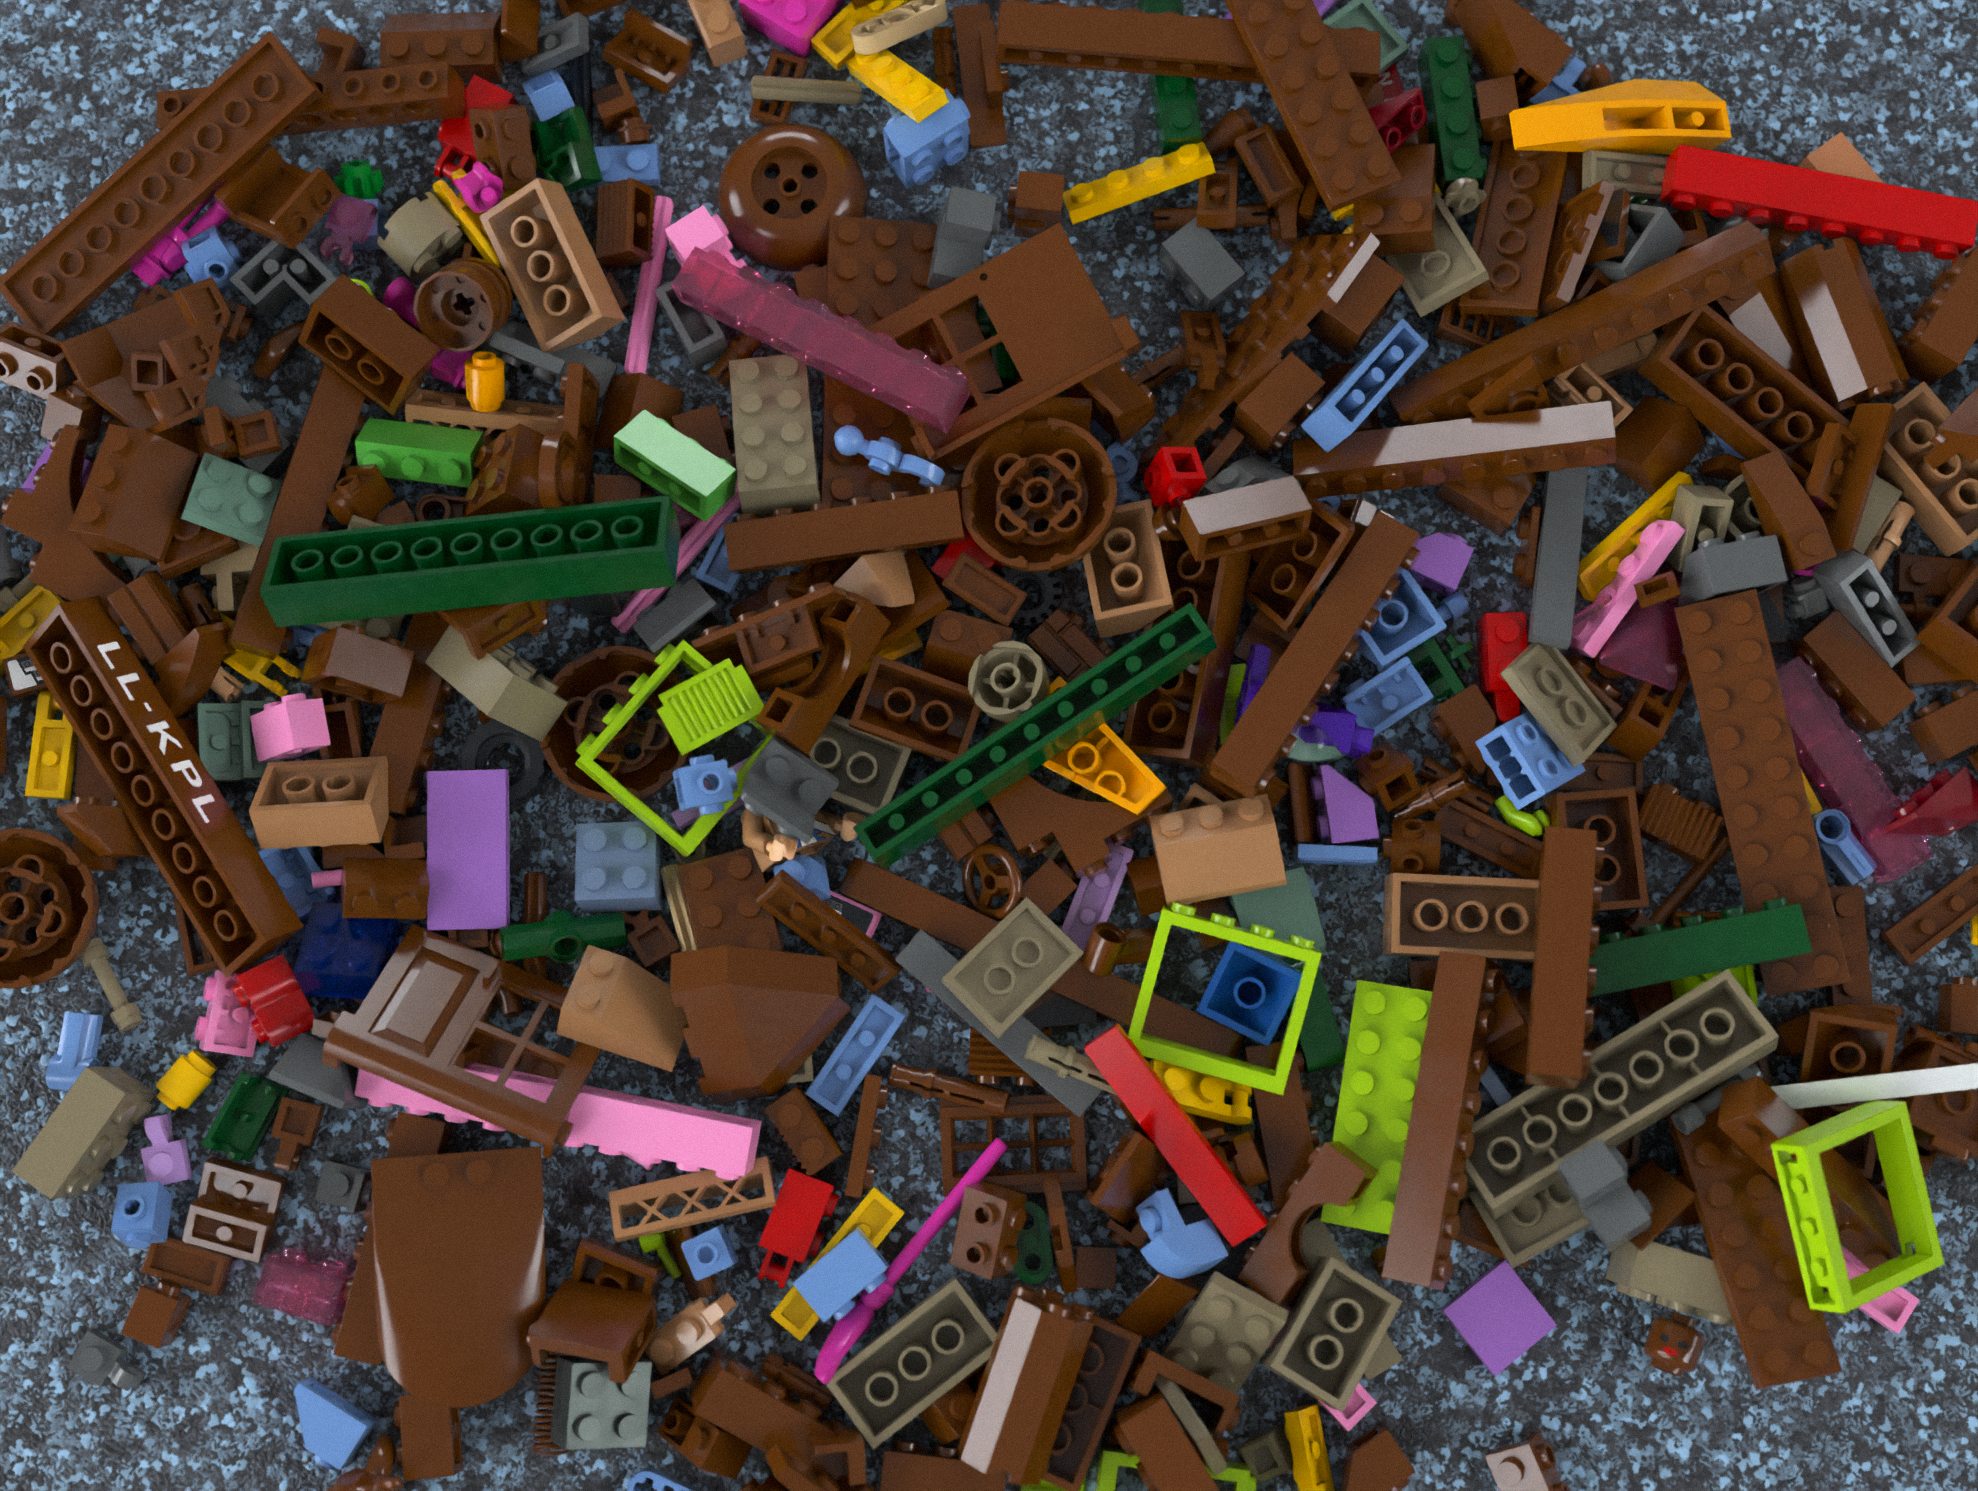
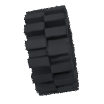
M1005 565L1000 569L999 576L1016 586L1020 582L1030 581L1035 583L1042 593V598L1038 605L1030 609L1021 607L1018 609L1008 625L1009 628L1014 626L1017 627V631L1021 632L1024 629H1030V632L1035 631L1037 627L1043 624L1046 619L1060 608L1062 588H1060L1058 575L1055 576L1053 571L1027 572L1010 567L1006 568Z

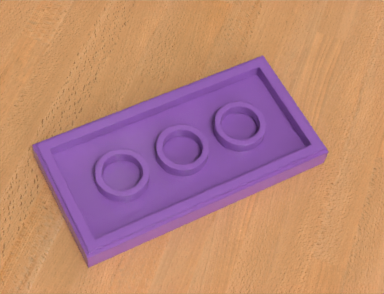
M509 770L427 771V870L430 883L427 905V930L500 929L503 926H510Z

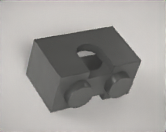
M688 272L656 288L655 292L659 305L672 329H676L683 349L694 369L696 370L721 357L728 349L725 336L690 273ZM700 314L703 315V317H704V319H705V321H706V323H707V326L705 325L704 321L702 320Z

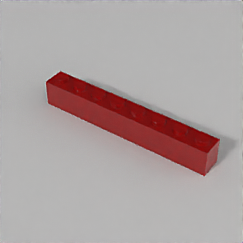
M1681 144L1666 158L1660 202L1670 203L1673 208L1678 210H1692L1696 208L1707 210L1715 217H1730L1733 215L1747 218L1752 224L1775 223L1784 225V228L1789 231L1821 232L1823 237L1831 239L1849 237L1859 239L1858 242L1860 244L1868 246L1886 244L1896 246V250L1905 253L1918 251L1933 253V257L1941 260L1954 259L1959 253L1962 254L1974 246L1978 222V201Z

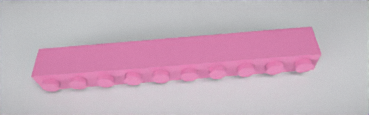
M473 1063L464 1070L496 1082L503 1068ZM359 1068L354 1096L368 1098L369 1105L392 1107L393 1104L406 1106V1112L410 1114L430 1115V1112L445 1114L444 1120L449 1122L468 1123L469 1120L483 1122L482 1127L484 1129L506 1131L504 1128ZM513 1070L504 1086L545 1103L558 1079ZM583 1085L570 1110L568 1121L574 1125L564 1146L583 1147L585 1143L599 1146L598 1151L607 1155H622L623 1152L638 1154L637 1159L642 1162L658 1164L662 1160L676 1162V1167L684 1171L698 1172L701 1168L715 1170L717 1177L738 1180L740 1176L747 1175L754 1168L762 1121Z

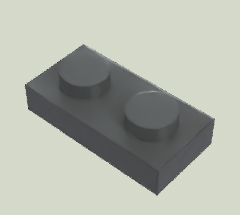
M576 12L539 30L537 54L522 59V72L532 78L588 52V19L581 13Z

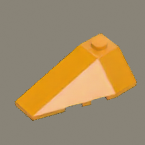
M1061 676L1050 684V691L1047 697L1067 685ZM1106 723L1042 764V766L1136 815H1139L1167 788Z

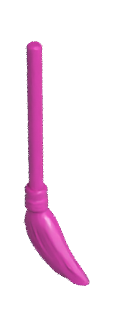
M1000 1138L993 1140L885 1270L884 1274L887 1279L870 1294L863 1289L861 1291V1299L854 1302L856 1306L836 1322L816 1360L814 1372L823 1384H829L844 1355L871 1328L875 1310L881 1309L888 1302L889 1297L895 1294L896 1289L894 1285L961 1206L965 1187L980 1182L1008 1149V1145Z

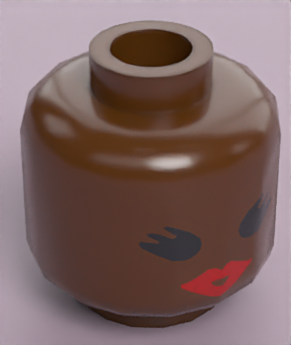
M1672 1312L1670 1318L1657 1317L1654 1319L1644 1345L1645 1354L1651 1358L1650 1365L1677 1377H1682L1683 1372L1695 1371L1705 1345L1704 1335L1694 1328L1696 1321L1676 1312Z

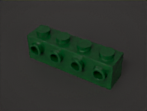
M1463 35L1425 39L1417 58L1421 91L1428 119L1426 124L1431 137L1428 142L1429 144H1435V182L1442 193L1441 198H1445L1447 188L1457 179L1468 177L1476 179L1478 184H1480L1487 174L1485 155H1480L1479 150L1482 126L1479 119L1475 120L1473 108L1477 102V91L1475 85L1470 84L1468 73L1471 71L1472 57L1470 50L1465 49Z

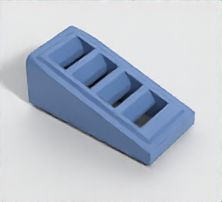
M555 68L521 83L540 121L548 120L575 106L565 83Z

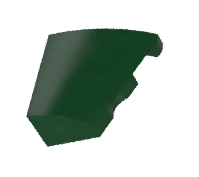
M570 107L547 122L535 120L531 123L530 139L532 152L536 158L537 169L545 173L547 180L561 183L565 192L579 190L603 180L583 108Z

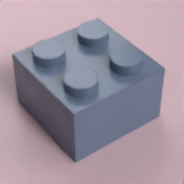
M643 821L576 824L575 902L582 912L662 910L663 881L660 868L663 867V838Z

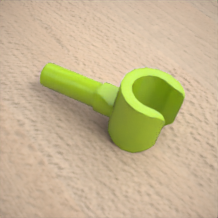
M664 1232L639 1237L642 1251L647 1253L657 1250L659 1258L673 1279L678 1278L682 1274L669 1254Z

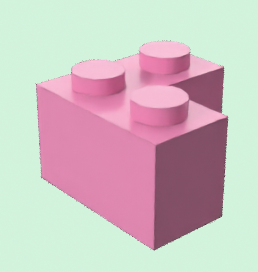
M704 205L664 229L675 259L685 273H690L715 318L726 311L728 303L743 301L753 294L750 280L754 278L753 274L742 258L736 261L729 250L733 248V245L727 236L729 232L717 213L711 216Z

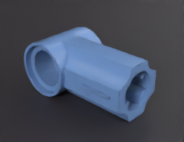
M1830 809L1812 815L1821 854L1846 886H1853L1875 871L1878 865L1851 832L1850 821L1843 812ZM1822 820L1826 821L1830 827V836L1828 838L1820 830Z
M65 1011L58 1052L51 1057L46 1070V1084L48 1088L69 1091L85 1067H101V1062L96 1057L103 1015Z

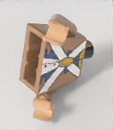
M748 809L740 816L743 843L753 850L762 872L774 869L773 866L781 865L787 859L793 860L796 855H808L809 857L816 855L838 833H840V837L844 841H852L856 838V832L853 827L866 819L864 815L857 812H848L842 817L820 809L815 815L813 837L806 844L800 839L792 840L785 836L778 829V824L766 816L758 817Z

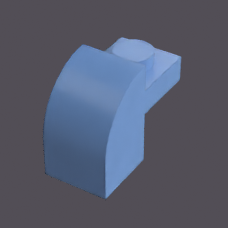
M1168 1188L1153 1193L1135 1208L1140 1217L1141 1226L1147 1232L1151 1241L1140 1251L1147 1262L1158 1272L1171 1278H1187L1208 1271L1229 1256L1211 1218L1185 1226Z

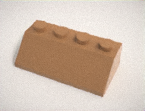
M536 178L479 216L542 351L551 353L594 339L626 320L561 183Z

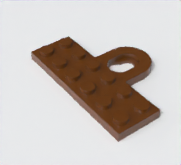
M568 363L567 375H562L560 383L561 397L565 398L564 413H559L557 430H548L543 438L539 457L538 482L540 500L544 509L590 504L600 383L584 364ZM568 597L552 599L564 608H573Z

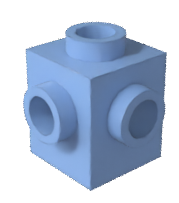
M215 225L181 243L183 255L189 262L184 266L194 283L212 277L220 291H226L235 286L229 279L242 268L240 262L245 259L233 240L226 242Z
M714 755L689 759L691 766L677 768L672 772L680 812L698 808L700 815L725 811L723 804L734 800L733 792L738 791L734 769H728L726 759L715 761ZM703 780H707L710 783L711 790H707L704 787Z

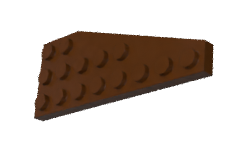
M1371 232L1310 235L1302 237L1295 243L1291 251L1292 255L1284 266L1273 273L1270 285L1261 296L1252 302L1249 307V314L1244 321L1228 335V343L1225 345L1227 353L1224 372L1217 374L1215 390L1200 389L1198 384L1191 387L1185 394V402L1177 413L1168 418L1164 423L1161 435L1153 445L1149 446L1142 453L1137 471V476L1142 481H1144L1143 475L1146 469L1150 466L1161 447H1195L1196 443L1194 441L1200 435L1210 429L1214 431L1224 421L1219 415L1233 400L1239 405L1282 361L1281 357L1283 354L1281 351L1284 347L1293 343L1296 339L1301 341L1311 331L1307 324L1320 310L1327 314L1337 304L1380 244L1379 240Z

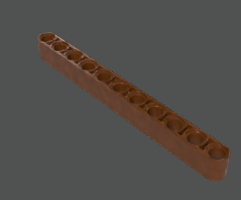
M855 856L837 891L839 894L918 931L922 929L929 936L966 953H969L1000 923ZM1079 959L1049 990L1074 1000L1082 1006L1089 1007V1009L1095 1010L1096 1013L1130 1028L1141 987L1113 974L1108 976L1094 974L1087 970ZM1152 993L1142 1033L1234 1059L1237 1058L1246 1036L1154 993Z

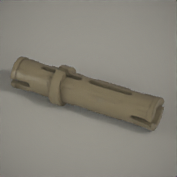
M1036 1034L1032 1035L1026 1048L1024 1059H1029L1056 1070V1075L1062 1078L1068 1075L1098 1089L1117 1095L1092 1060L1077 1053L1075 1047L1068 1045L1065 1048L1040 1038Z

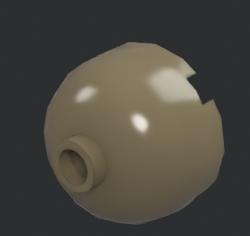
M1014 640L998 642L992 645L994 649L985 656L980 654L973 663L968 680V689L976 705L989 717L1005 723L1012 722L1046 699L1050 691V676L1042 658L1027 644Z

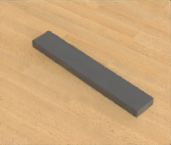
M1588 466L1546 471L1528 642L1567 649L1571 644Z
M922 929L895 958L898 964L1078 1118L1081 1117L1102 1090L1068 1075L1062 1078L1056 1075V1070L1029 1059H1024L1026 1048L1033 1034L1052 1043L1054 1042L1023 1015L998 1039L941 982L942 978L959 961Z

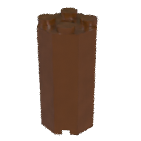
M1841 237L1832 240L1834 248L1824 249L1822 244H1818L1784 260L1779 265L1781 270L1776 269L1800 347L1820 397L1840 414L1847 412L1848 416L1854 415L1856 406L1860 403H1870V401L1881 396L1886 400L1907 391L1905 383L1910 378L1854 239Z
M1016 1285V1288L1012 1290L958 1446V1452H961L960 1459L982 1473L997 1478L998 1472L1010 1474L1008 1482L1016 1485L1040 1484L1095 1324L1093 1321L1096 1313L1095 1310L1078 1303L1069 1305L1062 1302L1064 1295L1050 1288L1041 1287L1039 1292L1025 1285Z

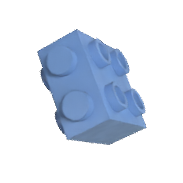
M947 88L944 91L949 102L921 122H915L902 112L893 116L883 128L886 160L906 189L914 184L922 185L934 176L935 171L946 164L952 166L958 163L969 150L968 135L971 134L968 126L969 110L963 100L959 97L954 99Z
M1530 711L1508 721L1475 742L1481 751L1483 760L1491 767L1501 783L1505 795L1512 801L1517 810L1586 771L1582 763L1576 767L1571 765Z

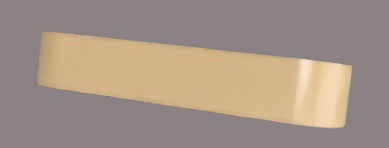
M912 0L855 26L851 30L855 52L863 55L874 54L945 22L948 18L945 0Z

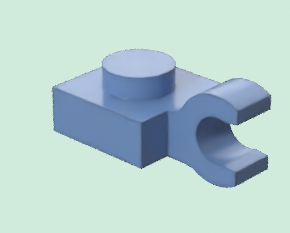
M1574 56L1560 77L1555 75L1550 84L1527 101L1525 106L1528 107L1580 93L1572 85L1580 76L1586 64Z

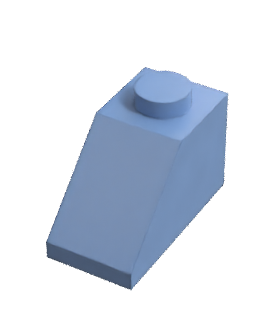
M312 1377L299 1382L294 1389L305 1448L315 1454L313 1458L319 1465L330 1470L345 1468L353 1462L378 1422V1419Z

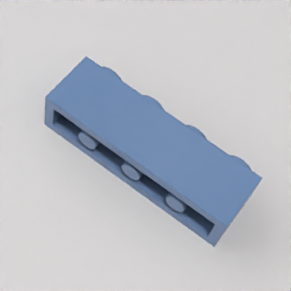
M1403 318L1400 319L1370 346L1300 426L1328 453L1357 429L1429 346L1428 343Z

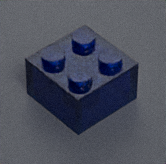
M313 902L294 968V973L304 995L365 999L398 947L402 932L398 920L387 918H343L342 905L340 903Z

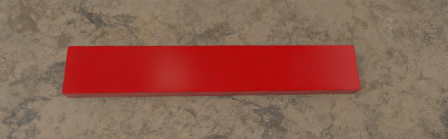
M1116 1023L1086 1044L1083 1050L1232 1247L1236 1246L1265 1227L1267 1224L1266 1218L1119 1023Z

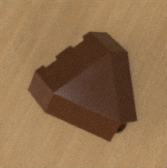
M210 277L173 292V296L58 344L78 379L72 382V384L128 427L143 429L156 434L203 414L202 409L205 408L207 402L205 394L209 379L214 376L221 348L218 347L223 329L227 328L231 313L215 281ZM143 349L163 351L175 374L174 381L149 392L132 390L131 351Z
M732 945L671 954L670 993L674 1006H683L687 1018V1024L683 1026L682 1030L691 1058L699 1057L704 1074L700 1075L698 1079L702 1093L717 1103L775 1096L852 1009L838 997L841 994V981L838 975L837 958Z

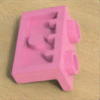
M216 970L214 978L207 977L203 1000L209 1002L206 1016H199L197 1020L194 1040L200 1041L199 1048L204 1051L253 1057L257 1037L250 1022L256 1020L255 1015L249 1005L242 1008L231 988L238 984L235 976L226 978L221 970Z

